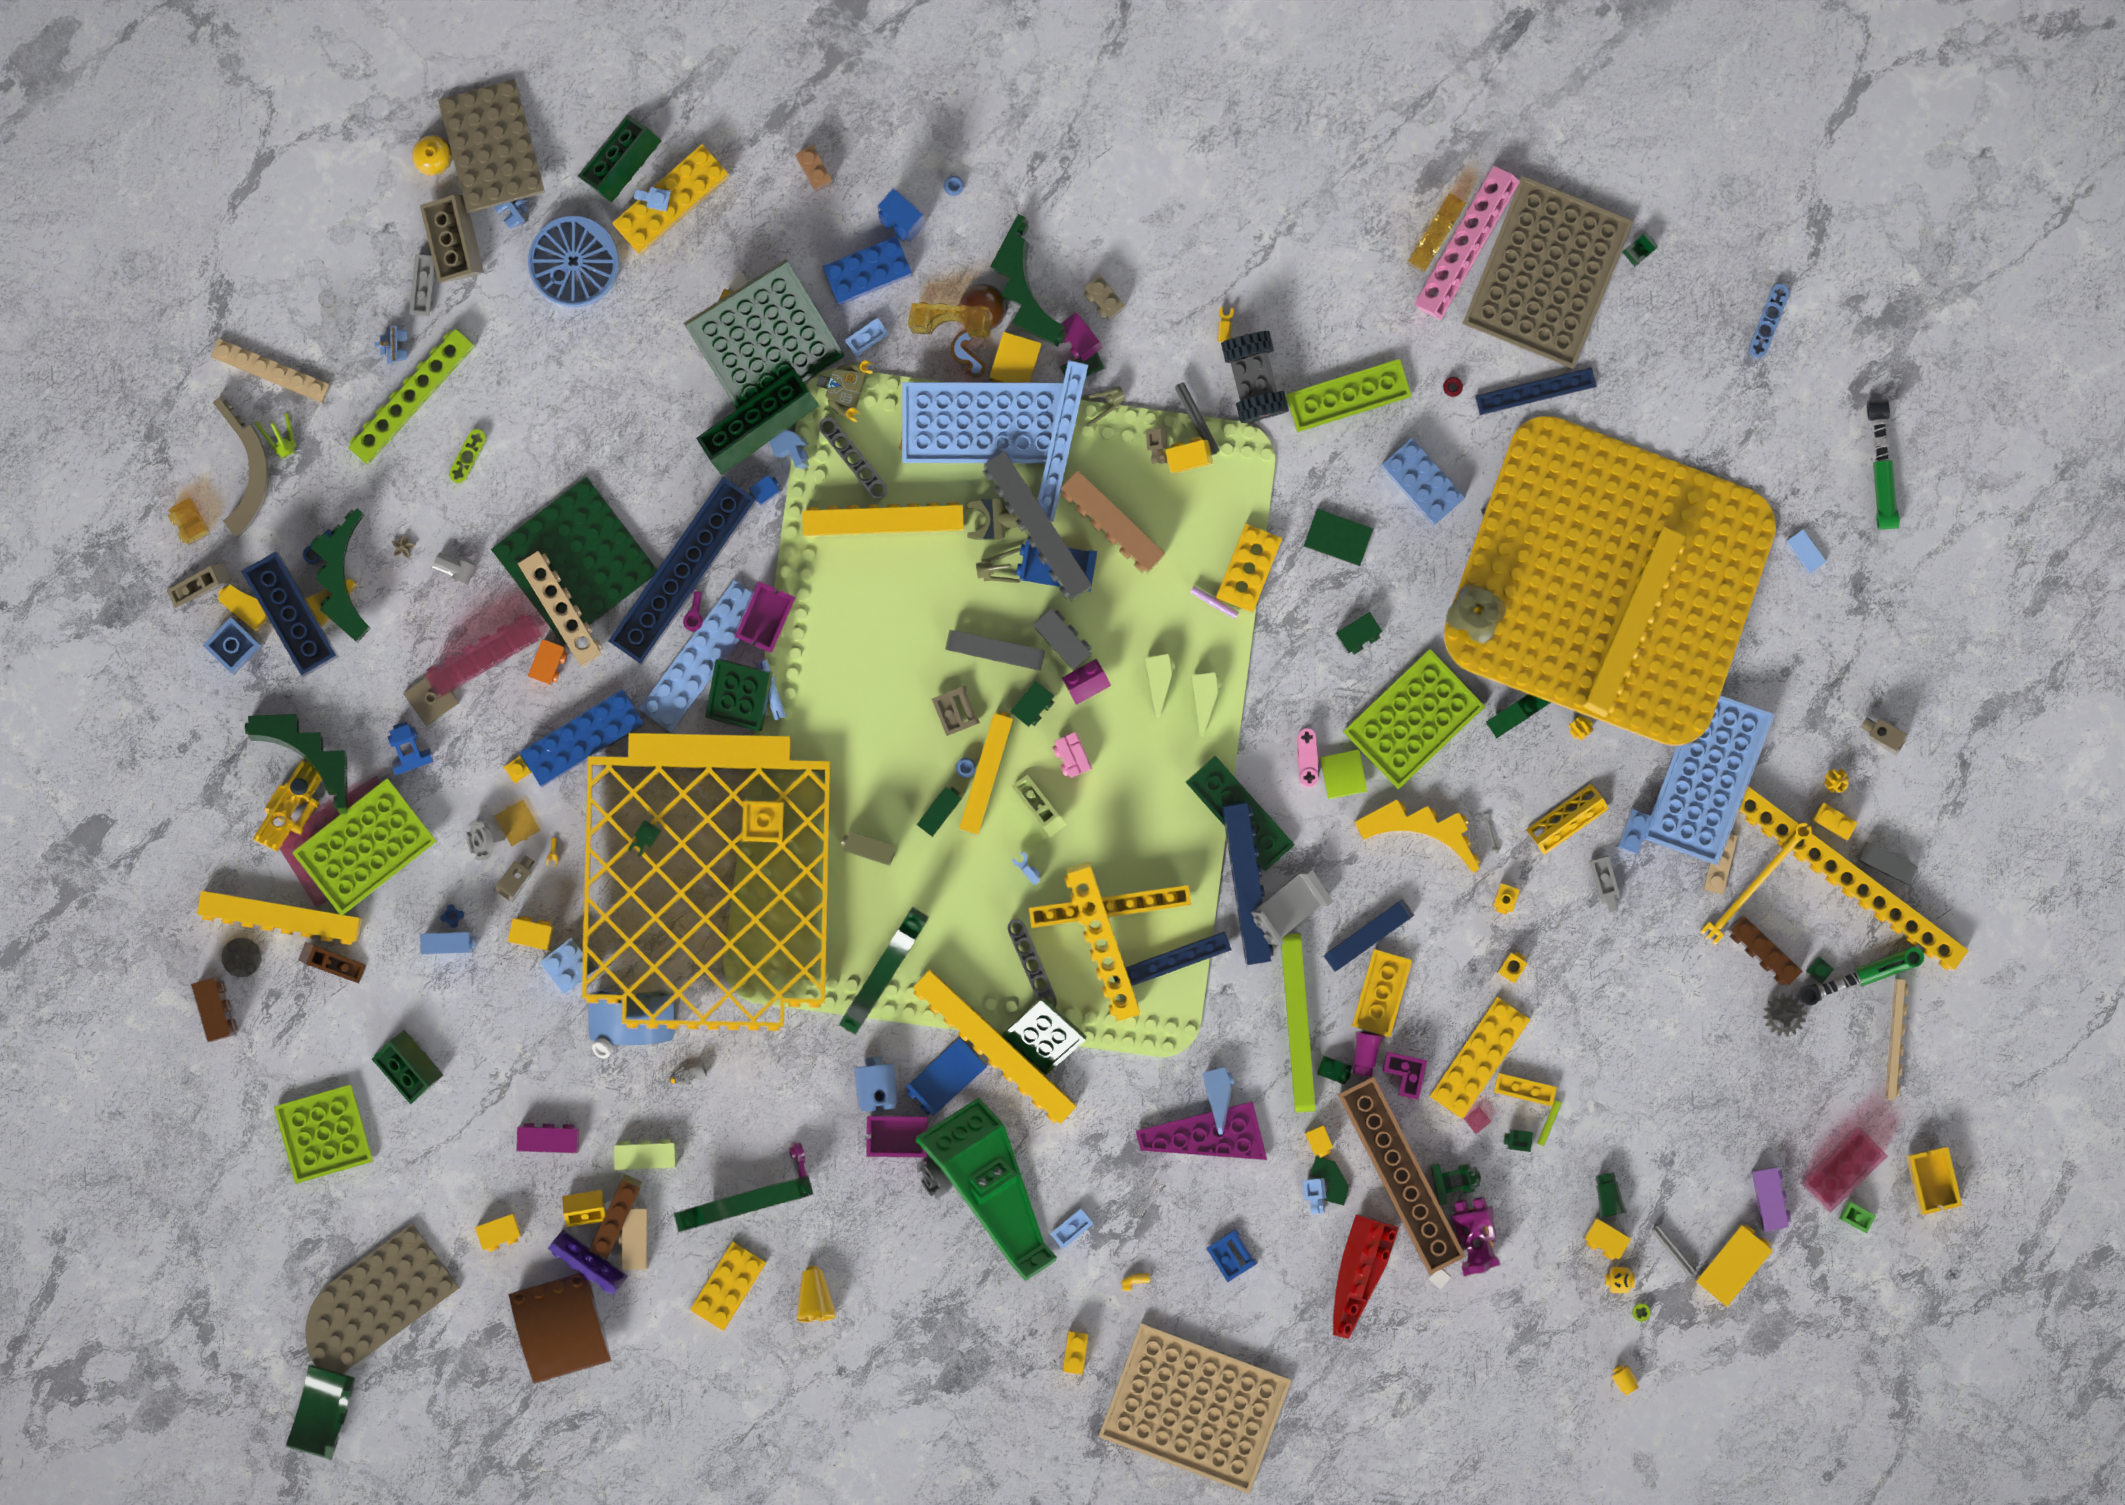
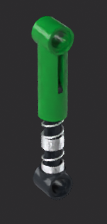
M1888 399L1867 401V417L1871 421L1872 426H1874L1872 433L1875 436L1873 438V447H1875L1874 451L1876 452L1874 459L1877 461L1873 462L1877 504L1878 530L1899 529L1900 521L1896 504L1893 461L1888 458V454H1890L1888 452L1889 438H1887L1888 435L1886 434V428L1888 427L1886 426L1887 419L1890 418Z
M1907 948L1856 967L1854 973L1849 972L1846 976H1838L1830 982L1824 981V984L1815 983L1803 986L1798 992V999L1804 1005H1815L1822 1001V998L1827 997V995L1832 993L1835 995L1837 991L1840 993L1847 990L1848 987L1852 988L1851 986L1857 984L1863 987L1918 967L1924 962V953L1919 948ZM1911 952L1917 954L1918 958L1915 963H1911L1908 960V955ZM1900 960H1902L1903 962L1901 964L1885 969L1886 965L1895 963ZM1807 990H1811L1814 993V998L1811 1001H1807L1804 997Z

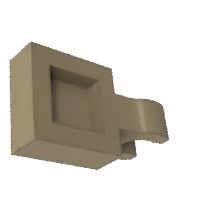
M1166 428L1146 430L1147 450H1152V464L1167 463V455L1163 451V449L1167 448Z

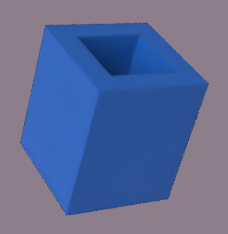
M767 475L750 487L749 490L758 503L763 506L781 493L778 489L781 485L775 477L771 479Z

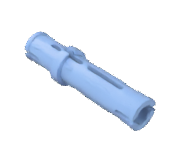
M767 659L755 663L758 669L771 672ZM772 676L768 701L774 715V720H778L787 715L774 682L776 678Z

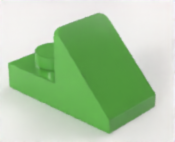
M1847 1201L1839 1220L1862 1232L1868 1233L1876 1215Z

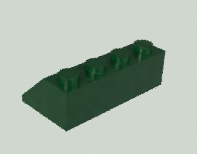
M627 114L578 177L612 203L627 183L632 180V177L639 168L644 165L652 152L657 149L662 140L646 126Z

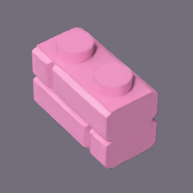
M1077 732L1054 741L1055 746L1052 748L1056 757H1061L1064 763L1060 765L1064 776L1069 775L1071 779L1092 769Z

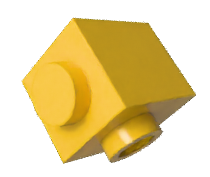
M1500 883L1492 904L1493 907H1496L1495 911L1507 915V912L1512 913L1520 889Z

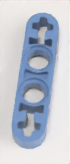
M1784 284L1775 285L1769 293L1749 345V353L1754 358H1761L1768 351L1789 296V289ZM1780 288L1783 289L1782 293L1785 294V296H1781L1779 298L1778 303H1782L1781 306L1777 303L1770 302L1771 299L1773 301L1776 300L1777 294L1774 292L1775 290L1778 291ZM1768 307H1776L1778 315L1770 317L1767 314ZM1762 325L1770 327L1771 333L1768 336H1763L1760 333ZM1757 336L1760 339L1768 340L1767 343L1764 341L1762 342L1761 349H1763V352H1759L1758 354L1755 353V349L1753 348V346H1757L1760 341L1759 339H1756Z

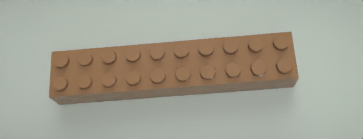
M1371 1076L1338 1093L1337 1095L1428 1274L1431 1275L1466 1257L1375 1077Z

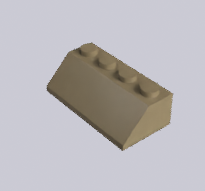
M454 194L420 205L438 283L465 279L484 273L470 213H467L463 195Z

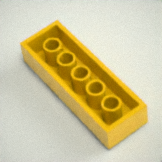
M701 144L653 186V188L671 192L667 212L647 208V201L638 200L612 224L641 256L730 176L704 145Z

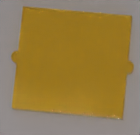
M524 800L513 806H507L506 810L495 815L511 847L523 840L527 841L528 837L541 831Z

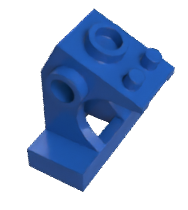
M402 722L394 725V730L389 731L390 735L387 737L390 746H395L400 758L392 762L395 775L433 762V754L430 748L424 751L419 750L415 741L418 738L415 727L407 724V722ZM410 742L414 751L404 755L400 745Z

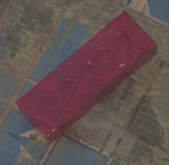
M521 614L514 619L515 623L509 626L504 624L496 629V634L492 636L487 634L480 638V643L473 646L470 644L464 647L462 653L458 656H455V654L450 655L444 659L445 663L439 667L435 664L428 668L425 677L437 698L443 697L541 640L542 634L530 614L527 616Z

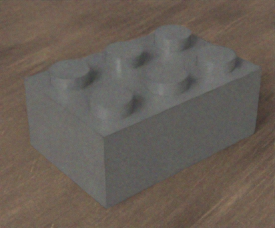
M1050 609L1033 624V627L1064 662L1075 671L1092 656L1090 652L1092 647L1085 640L1080 641L1077 638L1078 632L1071 624L1067 626L1063 622L1065 618L1058 610L1054 612Z

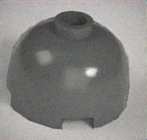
M932 1158L925 1159L917 1164V1171H921L924 1177L921 1183L930 1196L935 1195V1199L948 1193L953 1184Z

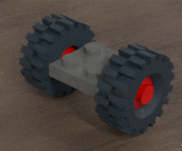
M1270 331L1245 334L1221 342L1225 363H1231L1240 399L1236 403L1240 423L1254 422L1288 412L1289 408L1285 392L1277 391L1268 353L1274 351Z

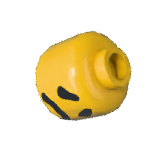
M1612 1267L1609 1274H1605V1286H1609L1612 1293H1629L1631 1288H1634V1272H1631L1628 1267Z

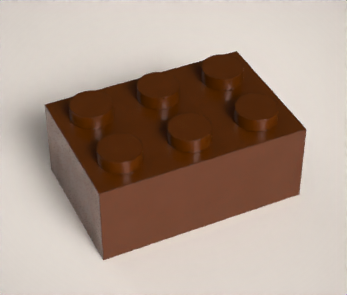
M213 977L192 983V990L207 1042H214L237 1035L238 1025L236 1020L232 1019L230 1011H233L230 999L227 1000L225 992H227L225 981L221 980L220 977Z

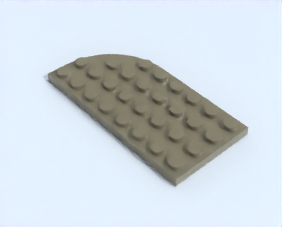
M413 1223L340 1275L318 1294L309 1310L305 1328L307 1348L315 1366L341 1374L345 1373L460 1288Z

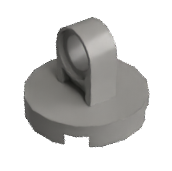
M475 820L468 825L471 828L470 832L466 834L467 844L470 853H475L476 860L490 858L493 852V843L505 841L504 831L491 832L484 820Z

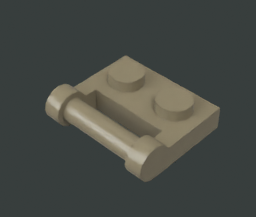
M966 686L932 698L946 736L980 723L966 694ZM957 695L968 718V721L964 723L953 699Z

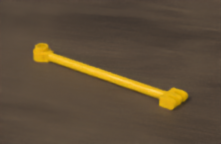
M1799 823L1796 826L1794 836L1714 925L1708 921L1700 932L1702 934L1706 933L1708 929L1711 930L1706 936L1708 939L1714 934L1717 936L1712 941L1714 945L1724 936V933L1720 931L1722 927L1797 843L1811 835L1812 829L1810 825L1807 827L1806 833L1800 832V828L1806 827L1808 823Z

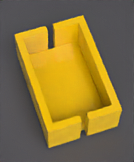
M1943 1146L1927 1150V1152L1922 1151L1905 1155L1919 1214L1926 1215L1941 1211L1940 1207L1942 1210H1948L1962 1206L1948 1147Z

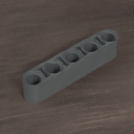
M830 417L822 419L819 424L822 435L874 499H883L888 492L884 481L838 423ZM826 422L834 424V429L831 432L823 430V425ZM844 438L847 443L845 447L838 448L835 445L836 440ZM852 453L859 456V460L855 464L848 462V456ZM869 469L872 473L869 479H862L860 477L862 470ZM875 485H882L884 487V492L881 495L873 493Z
M949 630L945 650L1041 671L1045 655L1044 650L955 630Z
M1019 919L1010 921L1007 927L1008 933L1037 1000L1050 996L1054 999L1053 1006L1056 1007L1057 998L1025 924ZM1015 922L1022 925V931L1019 934H1014L1011 931V925ZM1020 942H1029L1030 950L1025 953L1021 952L1018 947ZM1031 959L1038 962V968L1035 971L1027 969L1026 964ZM1037 978L1045 979L1046 987L1039 990L1035 987L1034 983Z

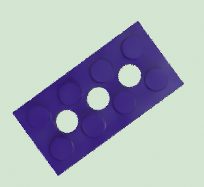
M564 1230L558 1234L548 1247L555 1257L562 1258L572 1269L583 1273L586 1279L600 1285L601 1289L606 1293L614 1295L628 1277L601 1256L589 1251L587 1246Z

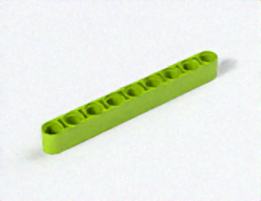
M1301 933L1286 934L1281 938L1284 942L1281 945L1294 1108L1295 1113L1314 1112L1315 1098Z

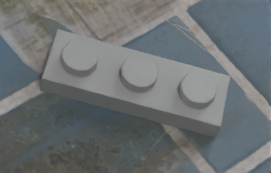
M415 254L410 315L430 317L435 273L432 256Z

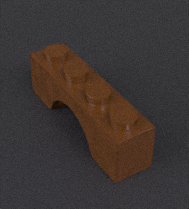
M623 1174L610 1206L590 1244L589 1251L606 1259L608 1258L641 1189L642 1181Z

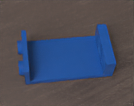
M1027 539L1025 544L1021 543L1020 555L1023 556L1022 564L1018 563L1016 575L1020 576L1019 580L1061 587L1058 581L1054 582L1048 573L1050 569L1047 564L1043 565L1037 555L1040 553L1036 547L1032 548ZM1068 548L1092 585L1097 551Z
M959 1038L906 1086L909 1089L907 1094L914 1101L918 1099L922 1103L920 1108L927 1115L931 1113L934 1116L987 1066Z

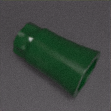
M1611 1172L1595 1176L1600 1218L1627 1213L1615 1173Z

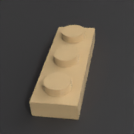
M1730 834L1719 865L1709 863L1703 890L1724 894L1737 835Z

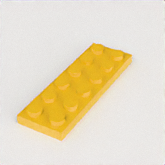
M1496 997L1429 1097L1463 1119L1530 1019Z

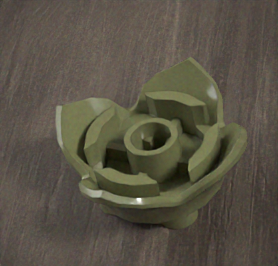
M1466 585L1459 591L1458 600L1448 609L1446 622L1457 630H1467L1469 636L1474 641L1484 644L1493 636L1497 623L1504 618L1506 607L1499 597L1481 586ZM1475 607L1482 610L1480 615L1477 612L1474 613Z

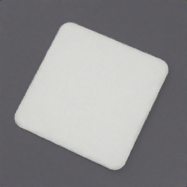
M1441 1269L1433 1273L1429 1280L1442 1289L1451 1277Z

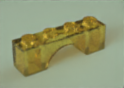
M1451 193L1448 194L1408 260L1407 264L1422 274L1425 273L1467 204L1466 202Z
M919 302L911 304L907 325L912 334L932 335L939 325L954 321L965 326L969 337L989 338L993 315L989 308L982 305L969 307L964 304L952 306L945 303L935 305Z

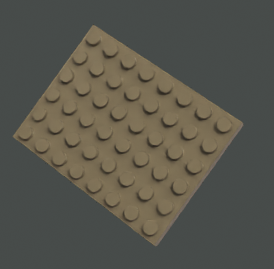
M1522 176L1462 325L1574 369L1633 220Z

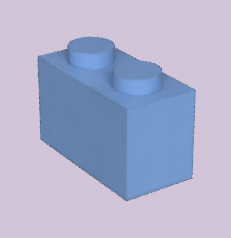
M1631 809L1617 847L1633 854H1638L1652 816Z

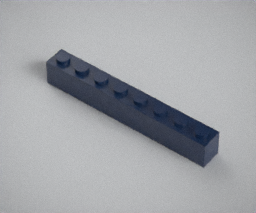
M1245 801L1222 805L1245 963L1253 965L1271 962V956H1274L1273 946L1265 939L1264 931L1255 924L1254 916L1251 913L1262 904V897H1265L1264 887L1259 883V877H1262L1261 867L1256 863V857H1259L1258 847L1253 843V838L1256 837L1254 825L1251 826L1250 818L1253 817L1252 807L1248 806V803Z

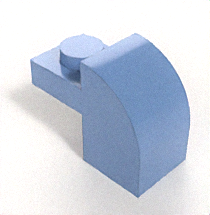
M783 431L769 441L774 456L783 458L790 454L795 467L800 469L809 467L807 461L809 456L806 450L803 449L809 443L802 435L791 431Z

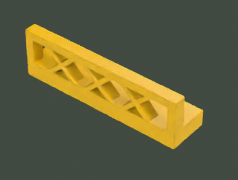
M1589 784L1527 828L1526 831L1535 841L1542 854L1545 855L1609 810L1600 793L1592 784ZM1590 792L1595 795L1590 800H1584V797ZM1577 805L1576 810L1567 812L1570 806ZM1561 817L1559 822L1551 823L1553 818ZM1539 828H1545L1544 832L1536 837L1534 832Z

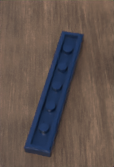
M1591 367L1476 395L1475 399L1479 415L1481 416L1596 388L1597 386Z
M1224 931L1125 968L1131 985L1134 986L1231 951L1232 949ZM1115 975L1113 976L1114 981L1117 982L1119 980V977Z

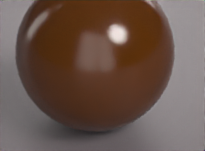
M977 284L968 288L961 296L959 302V314L964 324L980 332L990 331L999 326L1007 310L1006 301L1001 295L1002 293L994 286L988 284Z

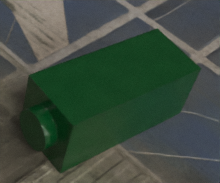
M952 786L950 789L945 787L917 823V826L934 837L962 800L959 797L961 793Z

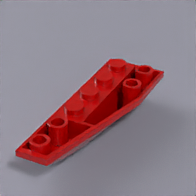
M1355 1214L1338 1273L1333 1311L1334 1336L1350 1338L1387 1266L1399 1227Z

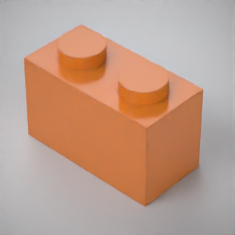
M542 639L528 677L551 686L553 682L557 683L560 676L559 666L565 663L568 655L565 652L566 648Z

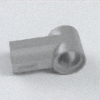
M439 552L432 568L468 585L476 566Z

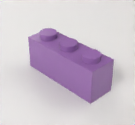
M1778 1167L1752 1171L1762 1230L1771 1231L1789 1227L1788 1222H1791L1789 1210L1785 1209L1787 1195L1786 1191H1782L1781 1183L1784 1182L1782 1171H1778Z

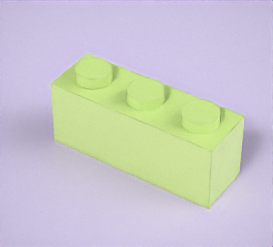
M659 1139V1143H651V1140H638L639 1144H631L630 1141H618V1145H614L615 1170L676 1167V1142L671 1143V1139Z

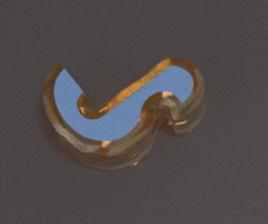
M964 329L952 341L951 355L957 363L969 366V368H966L968 376L980 378L985 373V364L966 348L978 331Z

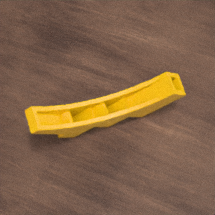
M1395 800L1354 822L1363 840L1391 831L1421 833L1435 838L1450 847L1464 861L1471 873L1480 869L1478 865L1481 862L1476 853L1472 855L1469 849L1471 847L1469 839L1461 834L1468 830L1467 825L1469 823L1465 815H1460L1459 812L1437 823L1436 819H1438L1434 808L1430 809L1426 806L1406 817L1405 813L1408 811L1404 803Z

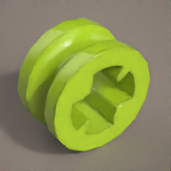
M1637 1304L1632 1310L1634 1319L1640 1322L1648 1320L1651 1314L1649 1307L1645 1304ZM1644 1307L1646 1309L1644 1312H1647V1315L1638 1318L1636 1316L1638 1315L1636 1309Z

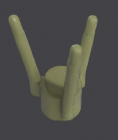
M1120 386L1081 396V400L1105 396L1107 403L1113 404L1086 424L1087 427H1090L1114 409L1121 407L1120 402L1125 401V397Z
M1020 548L988 559H981L980 563H976L978 579L984 578V581L1019 583V579L990 576L994 575V570L1011 567V564L993 566V563L990 562L1020 551Z

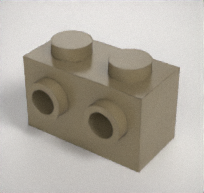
M1101 275L1084 287L1085 297L1090 303L1094 302L1098 308L1096 310L1103 319L1106 317L1108 320H1111L1125 309V305Z

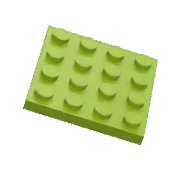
M352 1084L274 1106L295 1184L374 1162Z

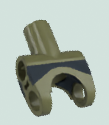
M1003 498L982 499L966 503V509L980 511L986 518V523L981 529L976 530V532L967 533L968 539L1002 540L1006 539L1005 528L1018 527L1015 522L1017 518L1014 513L1010 514L1007 510H1004Z

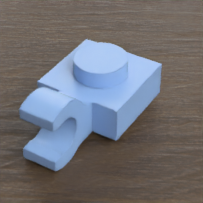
M653 187L650 188V193L635 189L634 199L647 201V208L667 212L671 192Z
M1021 852V855L1024 857L1023 862L1019 863L1015 858L1012 861L1035 886L1041 881L1038 878L1041 874L1034 866L1030 868L1027 865V855Z
M1324 1178L1303 1180L1305 1200H1310L1311 1214L1325 1213V1207L1321 1200L1326 1199Z

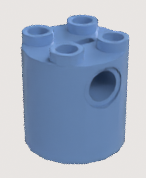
M881 1057L865 1058L866 1066L854 1068L858 1108H861V1111L864 1112L874 1111L876 1106H880L881 1109L896 1108L898 1100L894 1063L882 1064ZM876 1091L880 1093V1098L877 1101L874 1098Z

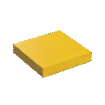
M744 800L742 841L783 842L784 802Z

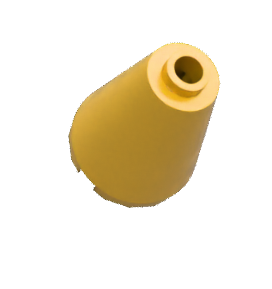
M818 1266L806 1267V1270L802 1272L796 1314L798 1322L809 1323L813 1322V1320L821 1322L836 1318V1310L823 1270L818 1269Z

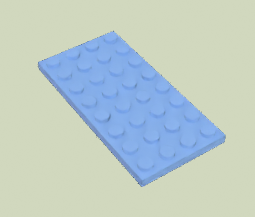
M902 382V463H986L1004 451L1012 463H1046L1063 383Z
M1720 696L1707 730L1693 742L1677 745L1651 814L1652 817L1644 839L1719 865L1775 715Z

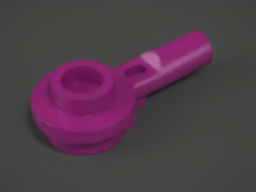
M694 592L691 611L683 619L684 627L691 632H696L703 624V618L699 614L702 592Z
M793 1142L789 1148L790 1156L797 1162L799 1177L807 1176L804 1166L806 1163L803 1146L800 1142Z

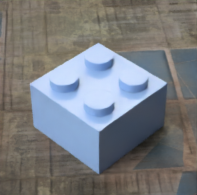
M570 938L540 962L564 994H567L582 982L583 949L574 938ZM588 957L589 977L598 969Z

